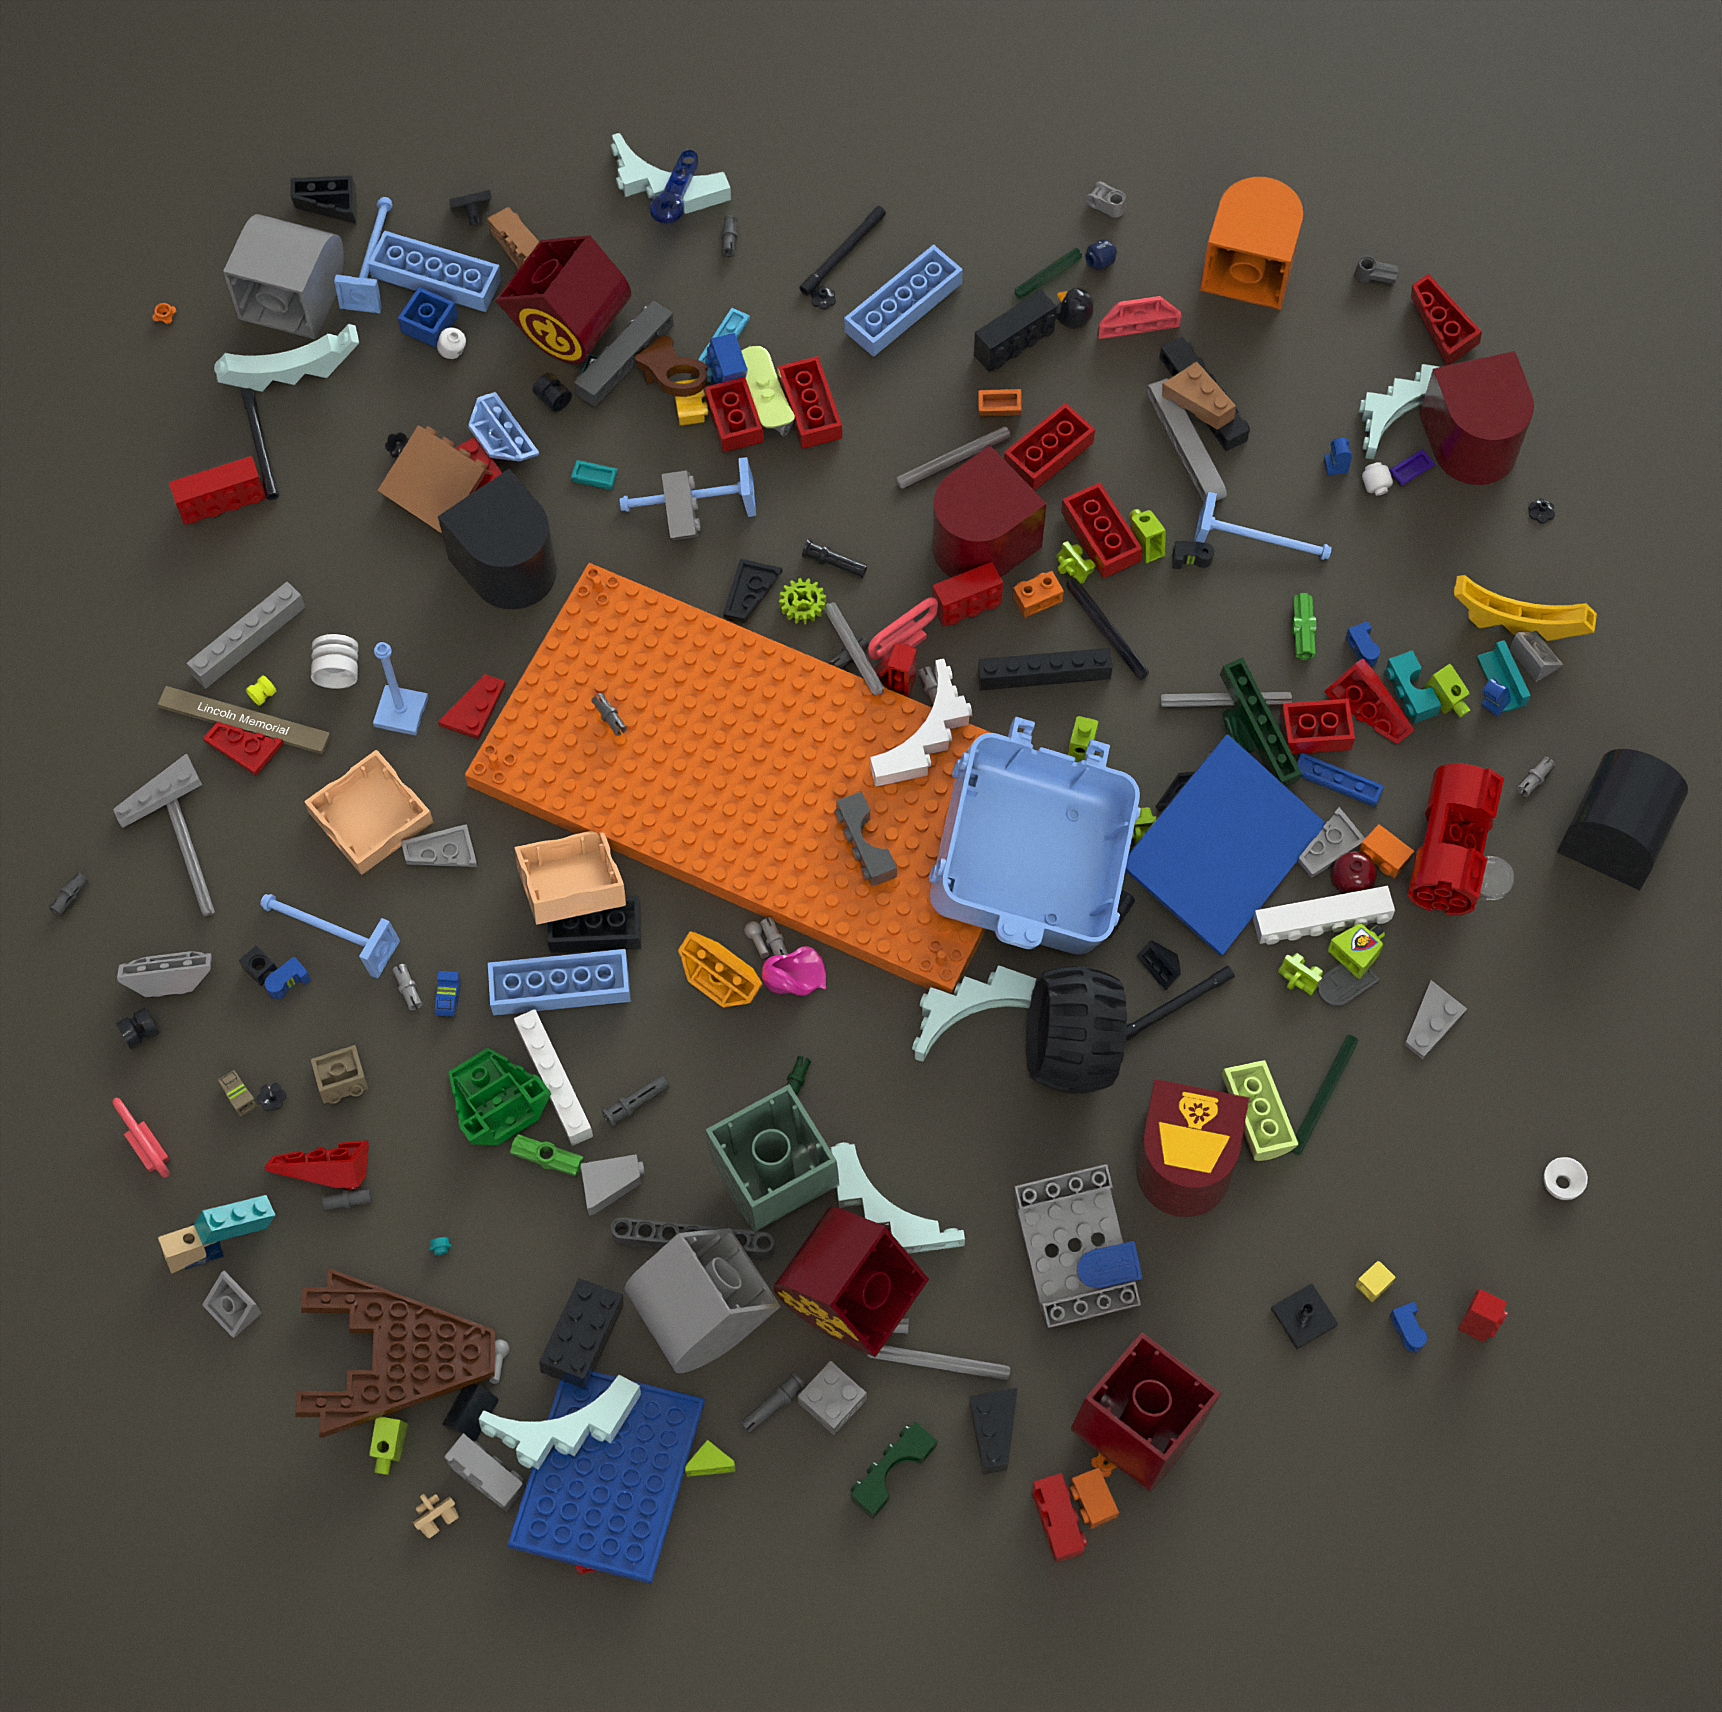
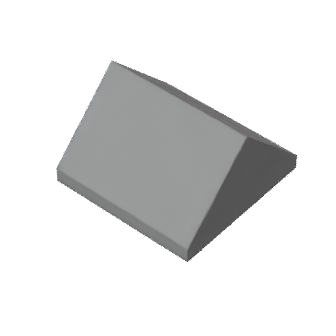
M1518 632L1514 636L1509 650L1535 682L1563 666L1562 662L1537 632Z
M225 1271L221 1272L202 1304L233 1338L238 1336L262 1314L256 1303Z

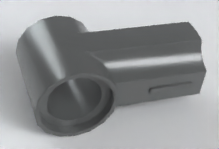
M1365 255L1359 259L1354 276L1356 280L1362 283L1375 280L1395 284L1398 266L1376 262L1372 256Z

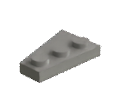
M467 824L401 841L407 865L478 867Z
M1431 980L1405 1046L1423 1060L1462 1017L1467 1008Z

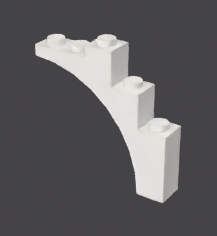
M944 659L935 661L937 695L934 706L924 724L903 744L886 753L870 757V769L875 787L927 776L928 767L931 766L929 754L948 750L949 741H952L950 729L969 725V716H972L971 705L966 703L964 696L958 697L957 688L955 685L952 686L950 681L953 678L950 666L946 667Z

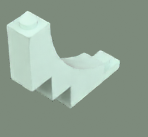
M348 324L338 336L326 334L310 344L282 353L259 356L224 353L215 363L214 370L217 380L220 383L263 392L272 380L295 385L305 373L328 378L359 344L356 326Z
M843 1142L836 1144L835 1147H831V1152L837 1160L839 1186L836 1187L839 1208L863 1205L864 1218L890 1229V1233L908 1254L964 1246V1230L958 1231L956 1228L944 1230V1233H940L938 1221L912 1215L884 1198L866 1177L858 1160L855 1144L849 1145V1143Z

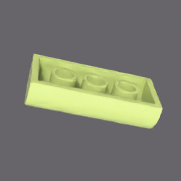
M1266 1061L1225 1068L1221 1075L1228 1093L1249 1097L1243 1132L1254 1160L1265 1161L1273 1159L1297 1147V1139Z

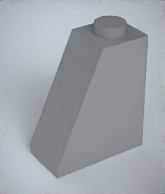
M637 1154L581 1164L589 1216L596 1214L642 1184L641 1176H644L645 1172L643 1161L638 1162Z

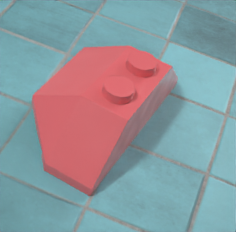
M1161 296L1115 303L1099 323L1097 336L1098 339L1176 328L1180 327L1182 315L1178 309Z

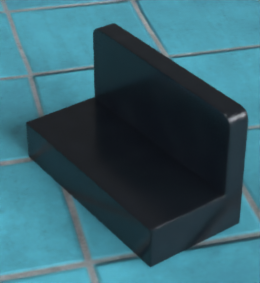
M472 1384L462 1388L442 1425L450 1430L458 1431L461 1434L464 1433L472 1441H476L482 1431L479 1417L483 1411L492 1413L498 1398L480 1385Z

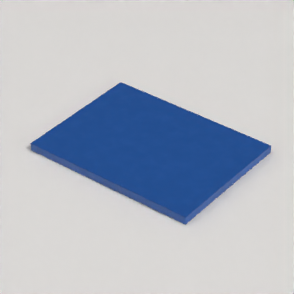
M1227 734L1129 852L1125 871L1221 956L1252 919L1255 910H1259L1326 823Z
M593 1371L586 1389L560 1380L548 1420L559 1419L591 1404L610 1387L617 1377ZM632 1381L640 1385L641 1395L611 1443L606 1440L602 1442L595 1439L590 1432L575 1456L569 1453L567 1455L562 1454L553 1445L540 1468L532 1467L509 1538L508 1548L652 1584L685 1473V1466L687 1465L702 1415L705 1399Z

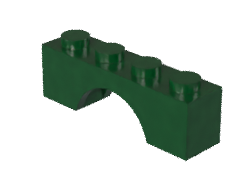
M916 1421L912 1426L906 1425L899 1434L901 1438L895 1445L891 1443L884 1450L883 1459L879 1463L875 1461L868 1468L867 1477L863 1481L859 1479L850 1490L852 1492L851 1501L872 1519L889 1502V1494L885 1487V1479L888 1472L902 1462L922 1464L937 1447L938 1440Z

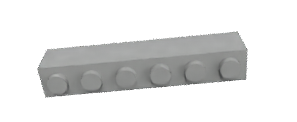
M288 582L284 583L188 661L187 666L191 675L205 689L208 688L305 608L301 594Z

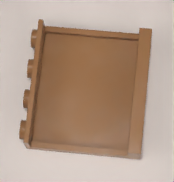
M418 425L378 491L442 533L438 516L472 494L485 474L491 476L492 472L487 470L488 465L478 458L476 461L470 458L471 454L460 447L459 451L453 447L455 443L448 438L443 437V439L437 437L438 432L433 428L427 426L425 429Z

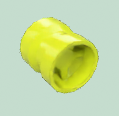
M264 675L257 679L255 685H250L246 688L247 694L258 706H261L268 696H273L277 692L274 685Z

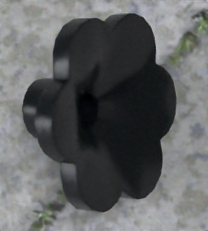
M821 286L818 290L811 292L812 305L825 310L836 303L835 291Z
M403 432L389 434L388 441L385 443V449L390 451L391 456L397 458L409 439L406 438Z
M1540 498L1536 502L1530 503L1529 516L1534 520L1537 519L1540 523H1545L1547 520L1554 518V505Z
M273 1083L270 1086L263 1085L260 1089L261 1093L257 1095V1102L262 1105L265 1111L277 1110L283 1106V1101L287 1095L277 1083Z

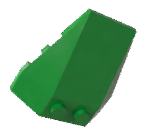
M488 1047L448 1072L455 1099L459 1127L473 1145H500L538 1121L551 1096L550 1090L540 1077L526 1072L523 1067L514 1065L509 1062V1059Z

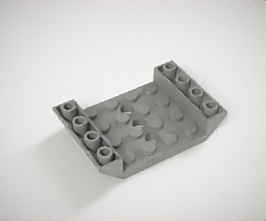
M1107 1164L1014 1186L1016 1209L1038 1302L1048 1328L1141 1305L1135 1281L1105 1288H1092L1085 1285L1077 1273L1078 1262L1086 1252L1095 1248L1099 1249L1123 1243L1110 1190L1113 1186ZM1096 1232L1101 1233L1104 1239L1103 1243L1099 1246H1094L1091 1242V1236ZM1077 1238L1080 1241L1081 1246L1078 1251H1070L1068 1248L1070 1239ZM1053 1243L1058 1248V1252L1054 1257H1048L1045 1254V1248L1048 1244Z

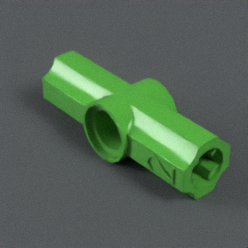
M1300 593L1293 597L1294 617L1292 619V635L1295 636L1296 657L1301 660H1309L1315 657L1316 617H1313L1312 596L1308 593Z
M519 1134L515 1137L510 1151L511 1155L537 1163L544 1169H554L575 1177L580 1173L581 1164L584 1160L583 1156L557 1148L550 1142L542 1143ZM545 1152L553 1153L549 1159L541 1158Z

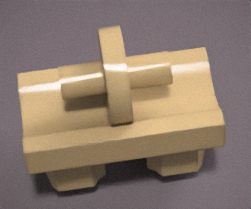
M422 1494L420 1498L423 1503L415 1509L419 1514L426 1509L429 1511L412 1523L417 1530L420 1529L423 1534L431 1538L439 1532V1529L433 1522L436 1517L441 1515L447 1525L459 1518L453 1506L455 1503L449 1496L433 1508L432 1505L440 1500L435 1494L427 1499Z

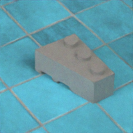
M463 1433L444 1456L449 1467L507 1512L525 1490V1486L522 1483L524 1479L514 1470L509 1472L503 1467L505 1464L494 1455L491 1457L485 1452L486 1449L476 1441L473 1442Z

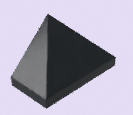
M1153 940L1149 941L1137 955V958L1165 990L1181 975L1178 954Z

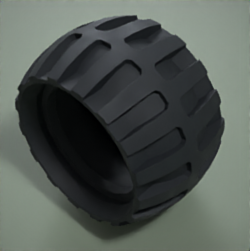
M1082 966L1059 967L1040 973V976L1035 981L1031 995L1026 1031L1027 1067L1032 1080L1050 1089L1066 1093H1088L1114 1085L1123 1061L1127 1034V1001L1124 986L1120 979L1104 971Z

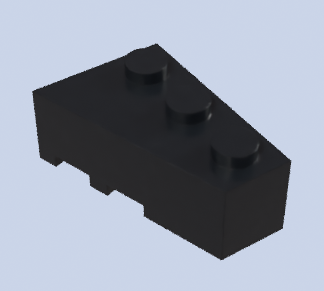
M352 175L291 178V199L295 208L356 224V185Z

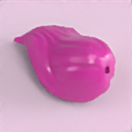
M803 946L788 955L772 956L763 965L761 975L763 983L773 993H792L797 996H806L817 988L826 989L827 975L822 957L812 947Z

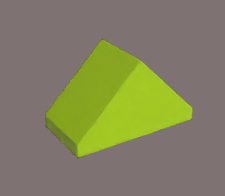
M709 1440L703 1444L685 1466L687 1477L736 1472L734 1461Z

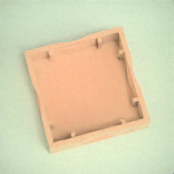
M375 750L354 765L344 776L329 783L304 801L308 813L361 875L402 846L401 841L415 837L434 823L429 809L410 788L401 782L396 771L378 750Z
M589 831L558 840L541 841L514 847L517 869L536 925L626 906L624 883L617 865L611 858L610 846L605 833H600L599 836L596 832Z

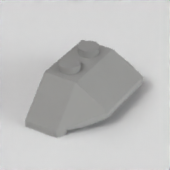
M189 951L140 958L128 964H120L117 979L118 982L144 997L185 994L192 992L211 970L212 955L211 953L204 954L202 952Z

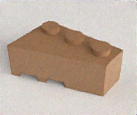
M1197 361L1163 383V398L1174 401L1183 410L1186 408L1194 413L1195 417L1218 430L1235 419L1236 405Z

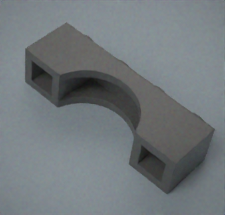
M862 791L837 800L836 810H834L838 823L842 822L845 828L843 829L844 837L847 842L851 841L852 854L854 859L860 861L862 865L860 870L864 880H869L872 887L896 878L897 867L889 849L871 846L861 834L862 828L870 820V809Z

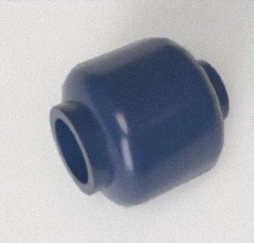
M1100 240L1087 248L1085 259L1091 268L1102 270L1115 262L1117 250L1114 244L1109 241Z

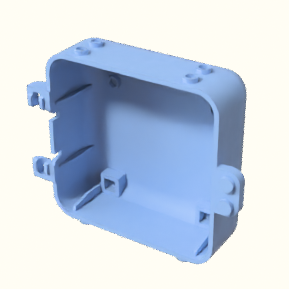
M1015 717L1011 723L1008 737L996 733L983 734L972 743L966 752L962 754L960 760H957L952 770V777L955 778L937 862L936 865H933L928 877L929 882L932 883L930 901L933 908L942 916L995 931L997 938L1004 943L1024 949H1034L1040 944L1070 954H1086L1112 933L1114 926L1117 925L1119 920L1117 909L1134 824L1140 815V808L1138 807L1140 799L1139 787L1130 775L1106 767L1110 745L1090 740L1085 756L1086 761L1074 762L1075 757L1042 747L1038 751L1032 749L1031 733L1035 722ZM1018 727L1024 729L1023 733L1017 732ZM1095 751L1100 752V756H1095Z

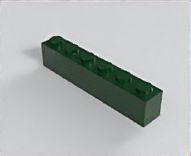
M1244 658L1224 665L1220 676L1267 770L1286 787L1298 782L1302 773Z

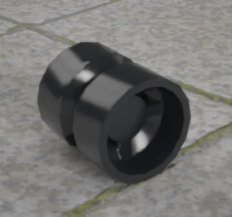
M552 373L542 375L533 385V393L541 401H544V404L552 412L563 410L572 399V392L565 385L561 384Z
M146 1008L135 1012L132 1019L126 1017L116 1023L130 1049L141 1044L143 1038L150 1039L159 1034ZM142 1023L144 1028L138 1032L135 1025Z

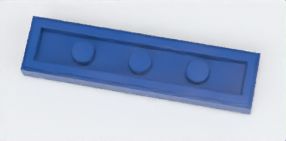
M1302 752L1298 758L1297 765L1302 773L1301 778L1376 807L1384 785Z

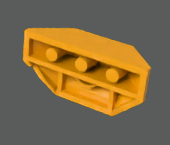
M690 931L678 949L688 982L723 1008L751 1003L762 986V982L752 967L716 941Z

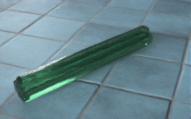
M1078 248L1072 249L1015 288V295L1019 299L1024 298L1080 260L1082 252Z

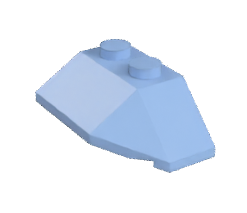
M496 392L477 398L468 428L490 458L523 461L539 455L536 447Z

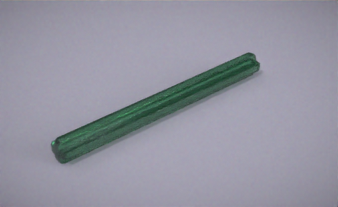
M1352 1035L1346 1036L1295 1136L1298 1146L1290 1151L1295 1155H1301L1358 1043V1039Z

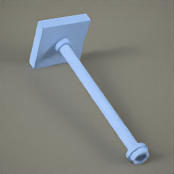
M381 197L377 202L379 211L359 278L336 275L334 283L340 309L372 313L381 312L382 304L378 282L376 279H368L370 271L368 262L378 244L386 214L392 209V201L387 197Z
M747 457L739 458L741 482H738L736 485L692 490L693 497L704 498L739 493V495H742L748 517L756 516L754 480ZM664 494L628 499V496L620 498L621 510H626V512H630L631 507L665 503Z
M1208 492L1199 513L1194 542L1204 543L1209 530L1214 528L1320 555L1321 560L1329 559L1332 547H1329L1328 544L1320 547L1215 520V517H1212L1217 494Z
M380 642L374 648V653L378 659H381L388 685L384 687L373 725L376 728L417 736L421 717L429 698L428 693L398 687L390 661L391 647L385 642Z
M265 894L261 899L260 905L266 911L274 909L363 946L364 949L359 957L370 976L377 979L400 942L390 921L381 918L370 939L278 902L272 894Z

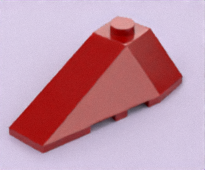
M1364 659L1355 663L1324 690L1331 700L1349 699L1351 714L1357 717V720L1367 723L1375 728V731L1396 744H1399L1414 731V728L1379 676Z
M368 1140L338 1143L339 1148L325 1150L324 1146L316 1147V1150L308 1154H304L303 1151H296L272 1156L265 1165V1171L334 1188L355 1189L360 1186L366 1177L369 1142Z

